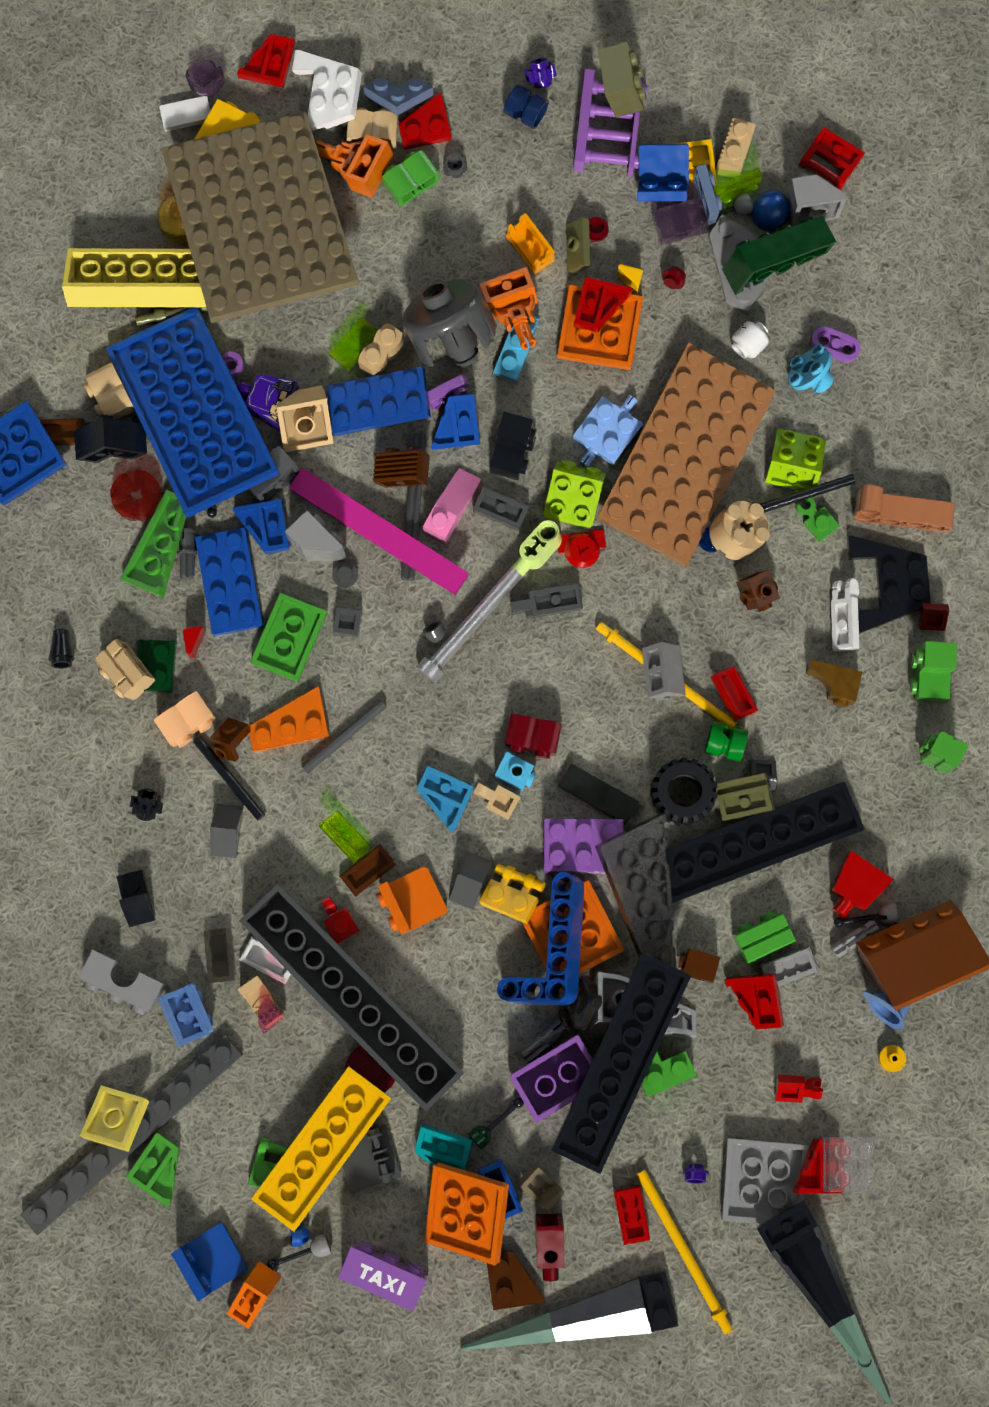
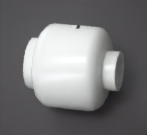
M746 321L732 335L733 344L731 346L741 358L746 359L748 357L753 359L769 344V339L766 335L768 330L760 322L755 324L754 322Z

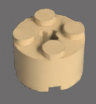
M737 501L728 506L716 516L709 530L713 546L717 551L720 549L726 554L725 557L732 560L746 558L761 547L770 537L769 523L764 514L763 507L758 503L753 504L747 501Z

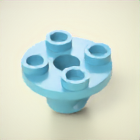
M817 344L802 356H795L790 362L789 385L799 391L811 387L814 393H822L829 389L834 380L829 370L832 364V354L822 344Z

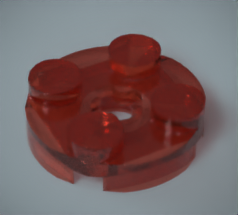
M133 470L134 472L121 474L113 482L110 490L115 510L127 520L146 521L149 517L153 516L162 499V490L157 480L150 473L143 470ZM138 490H141L142 498L132 501L131 492L136 493Z

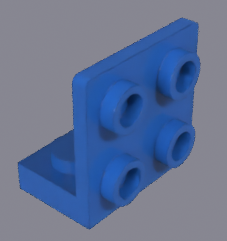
M640 144L637 202L687 201L689 195V145Z
M219 1223L171 1253L197 1301L205 1298L211 1292L248 1270L246 1262L223 1223Z

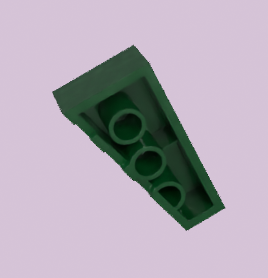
M823 216L815 219L808 217L798 225L792 226L789 224L773 234L766 232L756 240L750 241L747 239L736 245V250L724 265L722 271L736 295L743 292L744 286L751 282L754 286L763 283L764 279L773 274V272L777 276L785 273L794 266L795 262L797 266H800L827 254L836 243V240Z

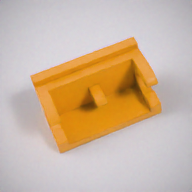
M526 213L520 216L517 225L513 226L510 224L508 226L505 237L533 274L554 262L555 251Z

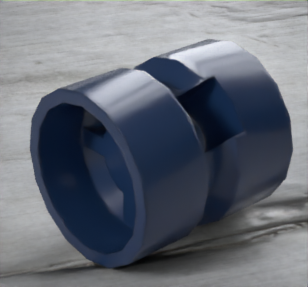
M517 84L506 100L503 113L514 119L521 118V123L536 129L547 111L549 101L537 94L532 96L530 90Z

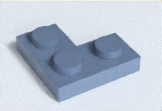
M380 77L364 86V95L392 113L399 115L433 96V87L417 77L399 87Z

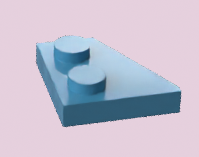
M427 766L417 791L450 832L454 833L475 787Z

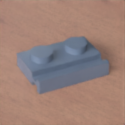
M704 164L696 167L693 181L706 225L716 223L719 210H722V204L719 195H715L713 191V186H715L712 171L708 172L707 166Z

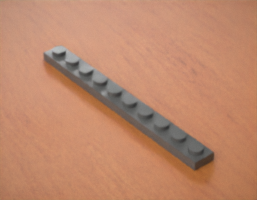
M226 1035L223 1036L149 1101L129 1152L100 1144L20 1214L36 1235L42 1233L243 1056Z

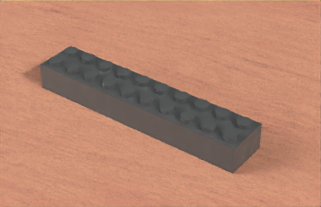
M278 883L239 920L425 1112L464 1074Z

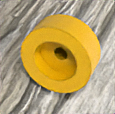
M887 1045L880 1050L878 1062L884 1070L897 1072L904 1067L906 1055L899 1046Z

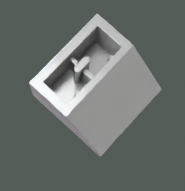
M306 511L284 531L289 543L306 561H344L346 559L344 541L334 531L330 534L325 527L326 523L316 513L312 516Z

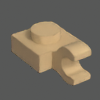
M478 783L473 791L475 795L489 801L485 807L486 809L506 820H509L521 798L500 785L493 791Z

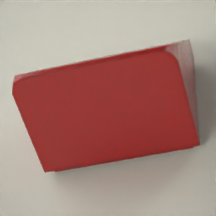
M203 626L183 629L186 654L190 658H195L205 634Z

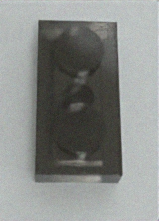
M231 928L204 931L208 983L236 981Z

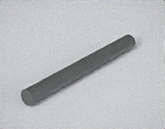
M379 700L301 767L307 774L310 773L387 707Z

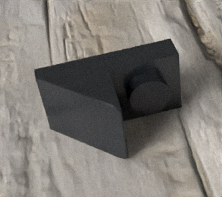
M138 870L116 876L122 898L119 900L129 927L155 921L144 871Z

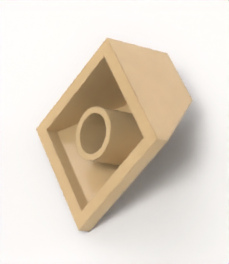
M322 386L297 390L276 405L282 445L285 452L334 444L327 398Z

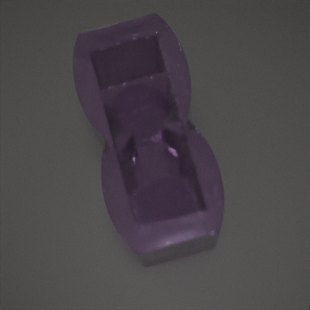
M688 197L687 201H680L678 205L662 204L652 214L660 245L707 233L709 229L701 198L694 199V197Z

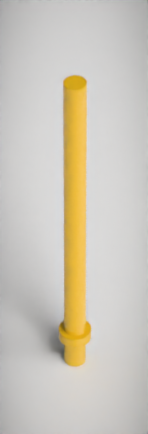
M602 621L599 623L596 630L607 638V642L610 644L613 642L644 665L643 653L640 649L619 635L620 631L616 628L613 630ZM684 683L685 696L720 723L727 724L728 729H732L737 724L730 716Z
M645 1169L636 1174L637 1178L713 1313L711 1315L713 1321H717L724 1334L731 1332L733 1327L726 1316V1309H722L649 1175Z

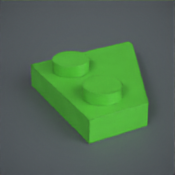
M157 1132L126 1178L163 1205L169 1207L172 1203L180 1147Z

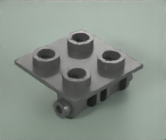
M387 1125L367 1131L343 1164L350 1193L401 1178Z

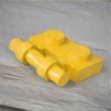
M497 864L494 872L503 877L500 882L490 879L479 900L480 904L528 924L539 902L538 898L532 896L531 893L533 889L542 892L546 883L538 880L537 876L529 873L526 875L518 872L513 866L507 865L506 867ZM512 881L523 884L521 891L510 887Z

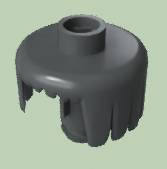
M462 279L446 282L438 281L426 286L408 305L402 321L403 327L420 361L428 367H434L425 341L428 342L429 338L436 339L438 335L452 363L458 367H466L474 363L478 358V348L475 347L476 343L467 325L471 327L484 348L490 345L491 337L494 338L497 323L480 287L472 281Z

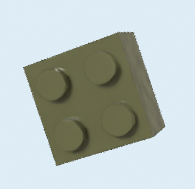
M627 42L598 49L604 92L615 117L643 111V100H647L645 87L641 84L640 78L643 77V71L635 50L631 51Z

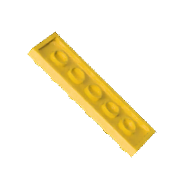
M348 1066L251 1200L295 1232L391 1100V1097Z

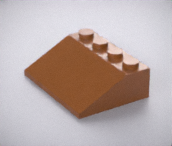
M951 900L856 942L863 967L895 1011L989 969L987 953L962 912Z

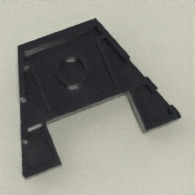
M855 536L847 537L849 560L875 559L879 609L858 610L859 634L918 612L922 608V603H931L927 555Z

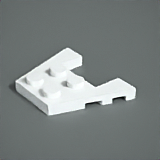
M295 50L292 71L297 75L314 74L307 116L312 133L323 127L328 129L355 119L362 72L353 66L301 50Z

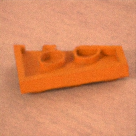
M320 687L312 689L249 726L251 730L249 735L252 751L255 753L329 737Z

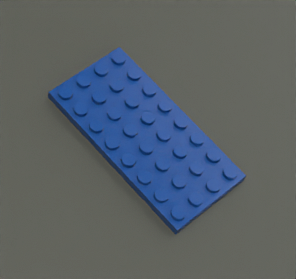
M197 307L188 309L106 348L187 518L279 475V471Z

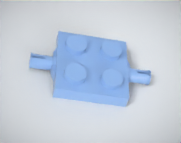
M628 395L621 406L613 404L603 396L573 435V439L582 444L587 450V453L579 461L580 465H584L586 468L597 457L615 466L643 428V423L634 418L629 412L637 403L634 397L632 399V396Z

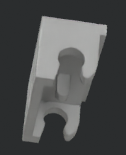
M659 642L642 648L648 698L669 700V696H685L680 646Z

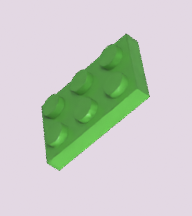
M280 593L250 661L251 665L299 683L328 612Z

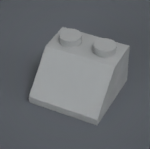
M797 175L791 179L786 194L790 204V224L792 226L798 225L808 217L815 219L823 216L825 220L840 218L847 200L846 194L818 175Z

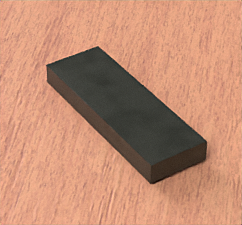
M572 763L558 786L615 819H623L625 825L639 803L636 799Z

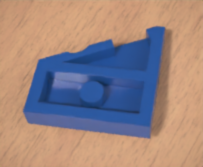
M281 499L233 507L235 515L265 554L290 550L289 541L284 532L287 528Z

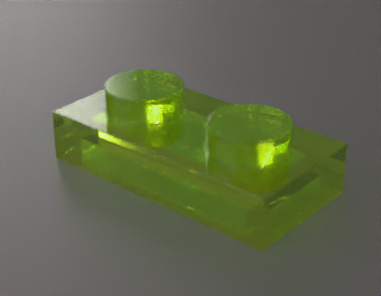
M758 167L713 186L714 194L719 195L723 203H728L735 199L738 194L743 192L750 194L756 191L761 184L763 175Z
M361 317L329 352V356L349 372L358 362L362 350L370 343H373L378 329Z

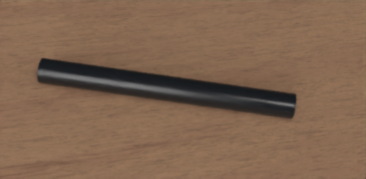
M853 474L760 503V505L763 507L764 513L855 484V478Z
M201 736L197 737L193 741L195 746L255 819L259 821L265 816V813Z

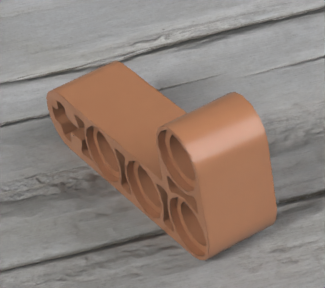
M864 485L856 493L854 520L858 522L865 520L867 523L883 525L890 523L891 526L907 528L915 526L916 529L949 532L953 530L955 504L946 501L883 494V488L880 486Z

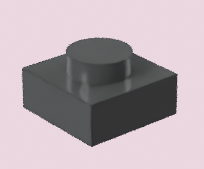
M336 607L333 634L359 637L362 610Z

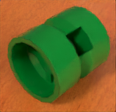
M713 721L705 747V754L717 757L725 754L726 759L741 762L747 742L748 729L736 726L728 729L727 724Z

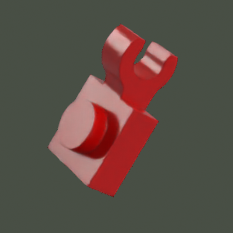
M331 897L321 901L322 906L330 917L324 921V924L337 944L360 931L346 908L339 912Z
M778 1075L775 1101L802 1103L803 1097L821 1099L823 1094V1088H821L822 1079L812 1077L805 1081V1076Z

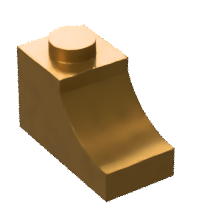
M816 660L810 661L806 674L817 678L825 686L828 693L827 700H831L833 705L848 708V705H853L856 702L862 671Z

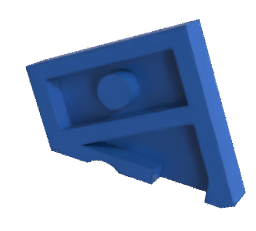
M475 394L449 396L431 446L432 450L479 445L480 436Z

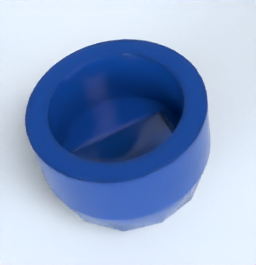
M299 1225L295 1232L290 1229L291 1247H299L308 1242L309 1230L307 1227Z

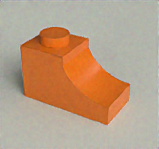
M259 1261L241 1287L227 1315L249 1329L280 1280L281 1275Z

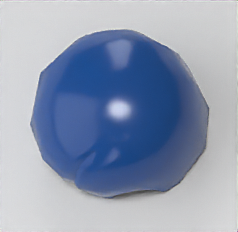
M776 190L766 191L759 195L753 204L752 220L761 230L775 231L779 226L786 223L787 218H789L790 204L788 198L781 192Z

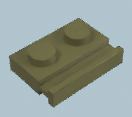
M767 773L717 783V798L722 821L775 810L770 785L767 781Z

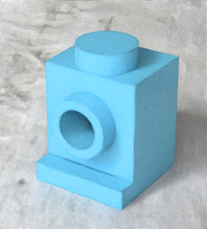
M506 751L495 773V778L523 791L525 786L531 787L537 773L533 772L534 765ZM513 768H521L522 774L519 776L513 775Z

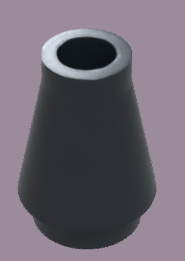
M56 629L53 631L48 660L54 668H69L75 659L69 639V631L66 629Z

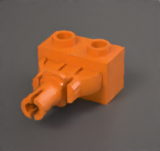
M368 134L365 135L362 142L351 144L342 142L341 145L338 144L337 146L327 144L321 140L316 141L319 156L332 161V170L340 172L341 176L347 181L351 191L373 198L382 181L384 171L390 166L394 158L388 141Z
M527 267L480 283V289L494 319L496 318L500 323L504 324L508 332H512L510 322L512 323L522 349H528L526 338L530 347H534L536 339L533 336L527 317L530 323L534 324L533 312L538 301Z

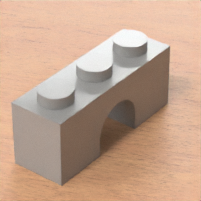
M92 949L78 977L85 981L83 986L94 992H97L98 989L107 992L106 998L121 1004L122 1000L132 1004L131 1010L141 1015H144L145 1012L153 1013L159 1002L158 998L162 996L167 984L139 972L133 984L123 987L117 982L115 976L120 961Z

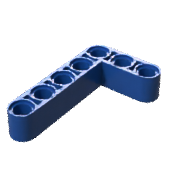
M560 872L555 875L552 881L546 978H503L497 986V994L502 1000L516 1004L570 1005L576 1000L578 995L584 883L579 877L567 872ZM568 881H571V886L569 890L566 891V884ZM569 906V914L564 918V910ZM567 933V941L563 944L562 937ZM565 959V960H566V966H565V968L561 971L560 965H561V962ZM515 985V986H516V991H515L514 995L512 996V995H511V989H512V987ZM537 986H539L540 992L538 996L535 997V989ZM563 986L564 994L559 997V989Z

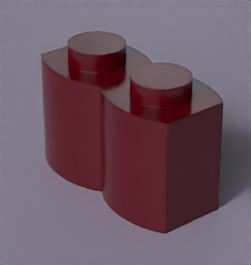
M511 713L505 746L510 747V752L524 754L525 750L535 752V757L550 759V755L556 756L562 723Z

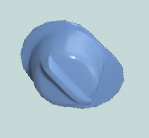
M881 990L875 994L863 991V996L867 1000L871 1011L881 1021L894 1029L901 1030L904 1028V1019L909 1011V1005L895 1011Z

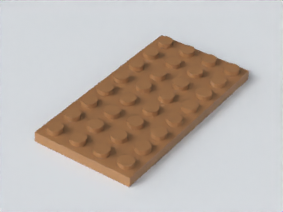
M688 342L596 519L671 560L687 566L776 390Z

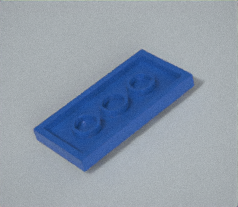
M422 366L327 386L331 429L334 436L431 417L426 373Z
M239 528L195 537L212 635L218 636L263 627L246 529Z

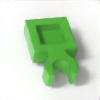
M809 498L806 499V502L810 505L809 509H803L800 504L796 505L795 509L798 514L808 518L803 524L820 543L837 530L840 525L825 507L818 511L815 508V500Z

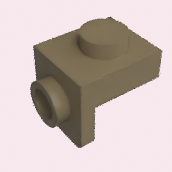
M535 1163L517 1182L519 1187L546 1212L551 1207H554L564 1194V1191Z

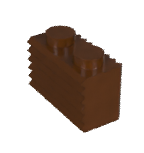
M407 446V449L402 451L397 448H386L385 452L375 454L374 483L385 488L427 485L430 455L422 451L421 447Z

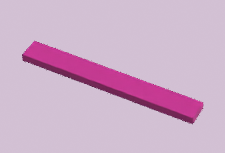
M302 467L289 486L292 492L456 596L468 578V572Z

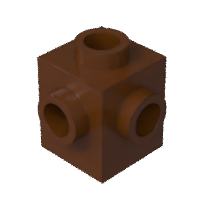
M769 570L756 572L736 582L740 591V600L747 610L758 609V612L767 610L773 606L771 602L780 598L777 592L778 586L772 579Z

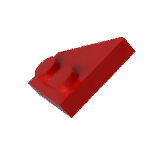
M270 34L263 42L262 47L251 55V60L248 64L238 70V78L284 88L295 47V39Z
M442 93L437 94L398 124L404 150L452 140Z
M585 277L573 327L599 332L631 295L632 287Z
M813 1138L794 1185L793 1193H842V1139Z

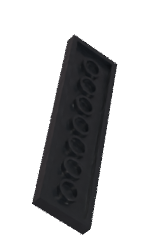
M844 781L775 807L773 811L754 815L652 854L651 859L670 905L865 829Z
M641 953L551 1147V1151L601 1174L692 975L648 954Z

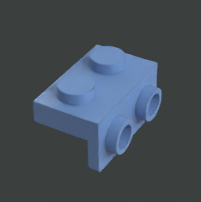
M190 983L181 989L158 998L177 1047L193 1042L213 1032L212 1017L205 1011L202 1004V993L199 988L195 987L194 983Z

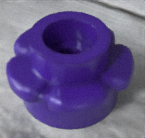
M688 1164L687 1169L683 1170L685 1182L694 1184L706 1183V1175L709 1174V1171L704 1170V1165Z

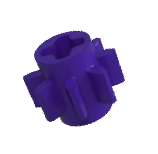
M547 58L531 60L529 62V69L525 70L527 82L534 84V88L550 86L552 84V77L557 76L555 64L548 62Z

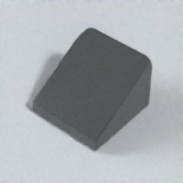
M750 760L749 776L767 773L770 790L775 792L777 784L776 761Z

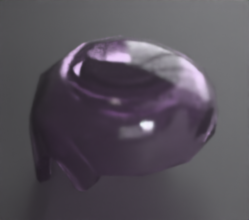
M212 60L199 61L186 70L185 77L188 85L197 95L211 96L218 93L225 84V75L221 66L217 68Z

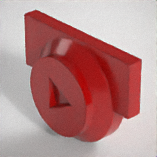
M604 529L561 535L562 542L558 547V554L565 553L568 562L575 567L587 568L592 566L599 558L600 549L606 548Z

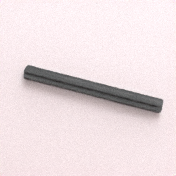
M414 433L412 436V446H419L425 452L426 435ZM422 485L408 486L404 532L418 540ZM402 562L401 579L413 581L415 579V570Z

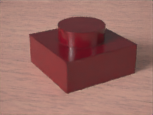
M922 603L919 629L945 631L950 611L949 605Z

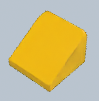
M619 264L617 277L626 286L632 287V292L637 295L643 270Z

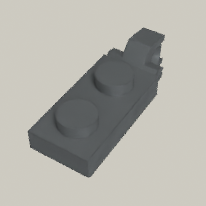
M579 583L528 591V594L522 595L523 600L513 601L510 604L512 615L525 613L526 618H537L583 610Z

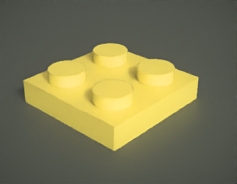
M101 1085L80 1136L87 1140L129 1152L149 1101L146 1098Z

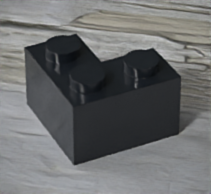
M504 411L497 432V443L489 465L490 473L519 481L520 474H526L529 460L525 458L528 451H533L536 441L537 429L533 428L532 419Z
M101 415L97 420L84 423L83 427L74 430L76 460L99 463L110 457L133 460L147 454L146 432L143 425L136 423L134 419L119 420L114 419L112 415Z

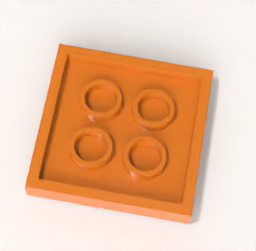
M569 285L557 359L631 370L643 296L631 294L600 331L593 332L573 327L583 287Z
M589 880L584 882L579 974L625 951ZM551 899L535 908L528 924L522 922L545 969L547 965ZM569 906L564 910V918L569 914ZM567 933L562 937L563 944L567 941ZM565 959L561 962V965H560L561 971H562V970L565 968V966H566V960H565Z
M442 1163L433 1165L424 1242L488 1264H498L501 1256L509 1184Z

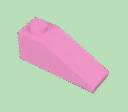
M459 468L424 523V534L447 545L479 486L481 478Z

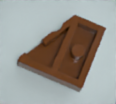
M512 1250L501 1252L498 1264L492 1265L487 1263L493 1310L545 1303L543 1295Z

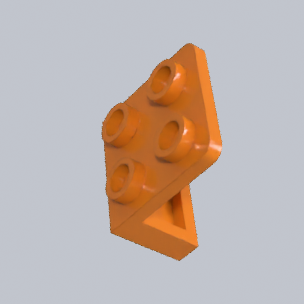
M421 867L390 883L385 882L378 885L380 892L376 896L382 908L387 906L392 915L387 919L393 931L399 930L401 935L447 913V907L426 867Z

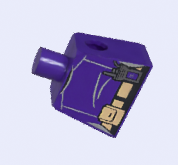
M258 374L253 385L240 381L237 389L241 397L247 399L245 405L250 415L280 431L276 405L299 390V386L294 380Z

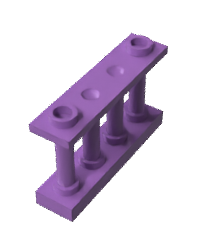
M585 69L574 171L584 172V163L589 164L592 161L629 165L628 177H632L633 169L639 168V154L635 152L640 111L616 117L634 119L632 132L593 128V125H589L590 117L595 118V115L615 117L611 107L599 106L592 102V95H597V92L605 93L604 86L599 80L594 79L595 70ZM643 75V77L640 78V79H641V84L644 85V87H645V91H646V95H647V86H648V85L643 84V78H644V75ZM592 138L631 142L630 155L591 151L590 148H586L587 140L592 141Z

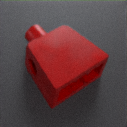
M853 851L848 852L830 890L840 897L832 910L846 918L852 907L859 911H864L893 881V878Z

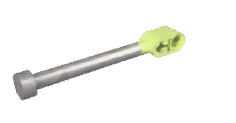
M550 520L543 521L533 530L520 546L519 552L521 556L436 653L430 659L424 657L416 666L431 682L436 684L444 675L441 669L528 570L540 568L561 545V533L555 522ZM548 532L555 533L554 537H552L551 539L543 538V536Z

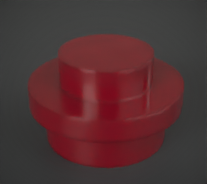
M600 217L589 219L590 241L600 242L604 240L609 232L608 223Z
M670 266L663 271L662 280L668 288L681 289L685 285L686 274L681 268Z

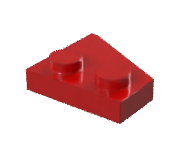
M776 973L734 976L724 979L726 986H730L739 1000L737 1002L747 1012L749 1020L755 1029L782 1028L784 1026Z

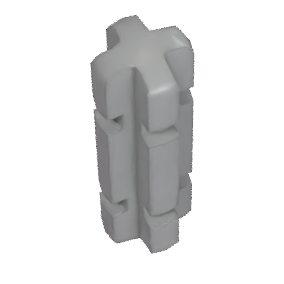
M873 920L865 923L863 928L860 927L842 938L843 941L839 940L831 945L832 952L836 957L843 956L847 953L848 949L852 950L857 947L856 942L880 931L879 927Z

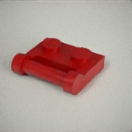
M823 127L802 157L799 166L804 169L806 167L833 183L836 188L842 190L851 174L863 159L865 152ZM815 154L842 170L843 173L839 176L812 159Z

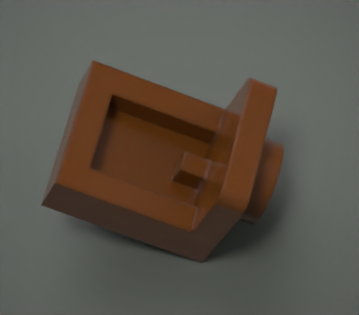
M228 717L210 736L214 753L221 759L236 762L239 757L235 748L251 732L249 725Z

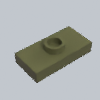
M581 217L566 225L567 272L577 273L590 267L589 219Z

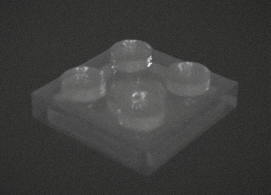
M824 1136V1192H875V1137Z

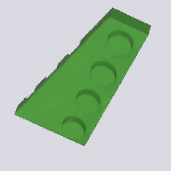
M165 491L120 578L127 584L164 598L186 519V515L174 492Z

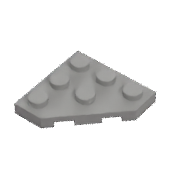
M721 215L709 234L710 246L714 254V261L721 281L725 303L747 315L772 274L764 279L763 283L754 286L751 282L744 286L743 292L734 294L722 268L736 250L737 244L747 239L750 241L756 240L759 236L726 216Z

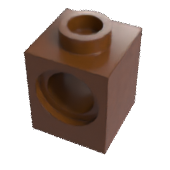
M689 948L687 953H681L678 968L692 975L691 978L714 983L720 957Z

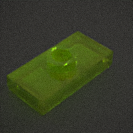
M338 810L319 825L324 833L353 863H356L373 848Z

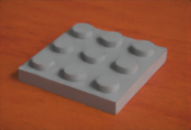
M727 1138L721 1220L762 1224L803 1200L805 1202V1194L793 1193V1188L808 1153V1145Z

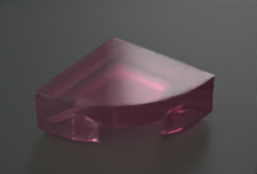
M268 996L263 1000L258 1011V1023L264 1034L285 1017Z

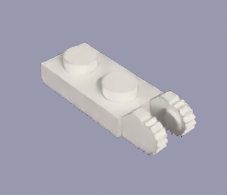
M849 578L845 583L841 580L833 582L831 600L832 650L842 652L859 649L857 598L859 595V583L854 578Z

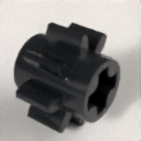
M146 788L139 790L137 796H131L130 807H132V814H135L138 819L150 821L155 819L156 813H162L163 803L161 802V795H158L152 789Z

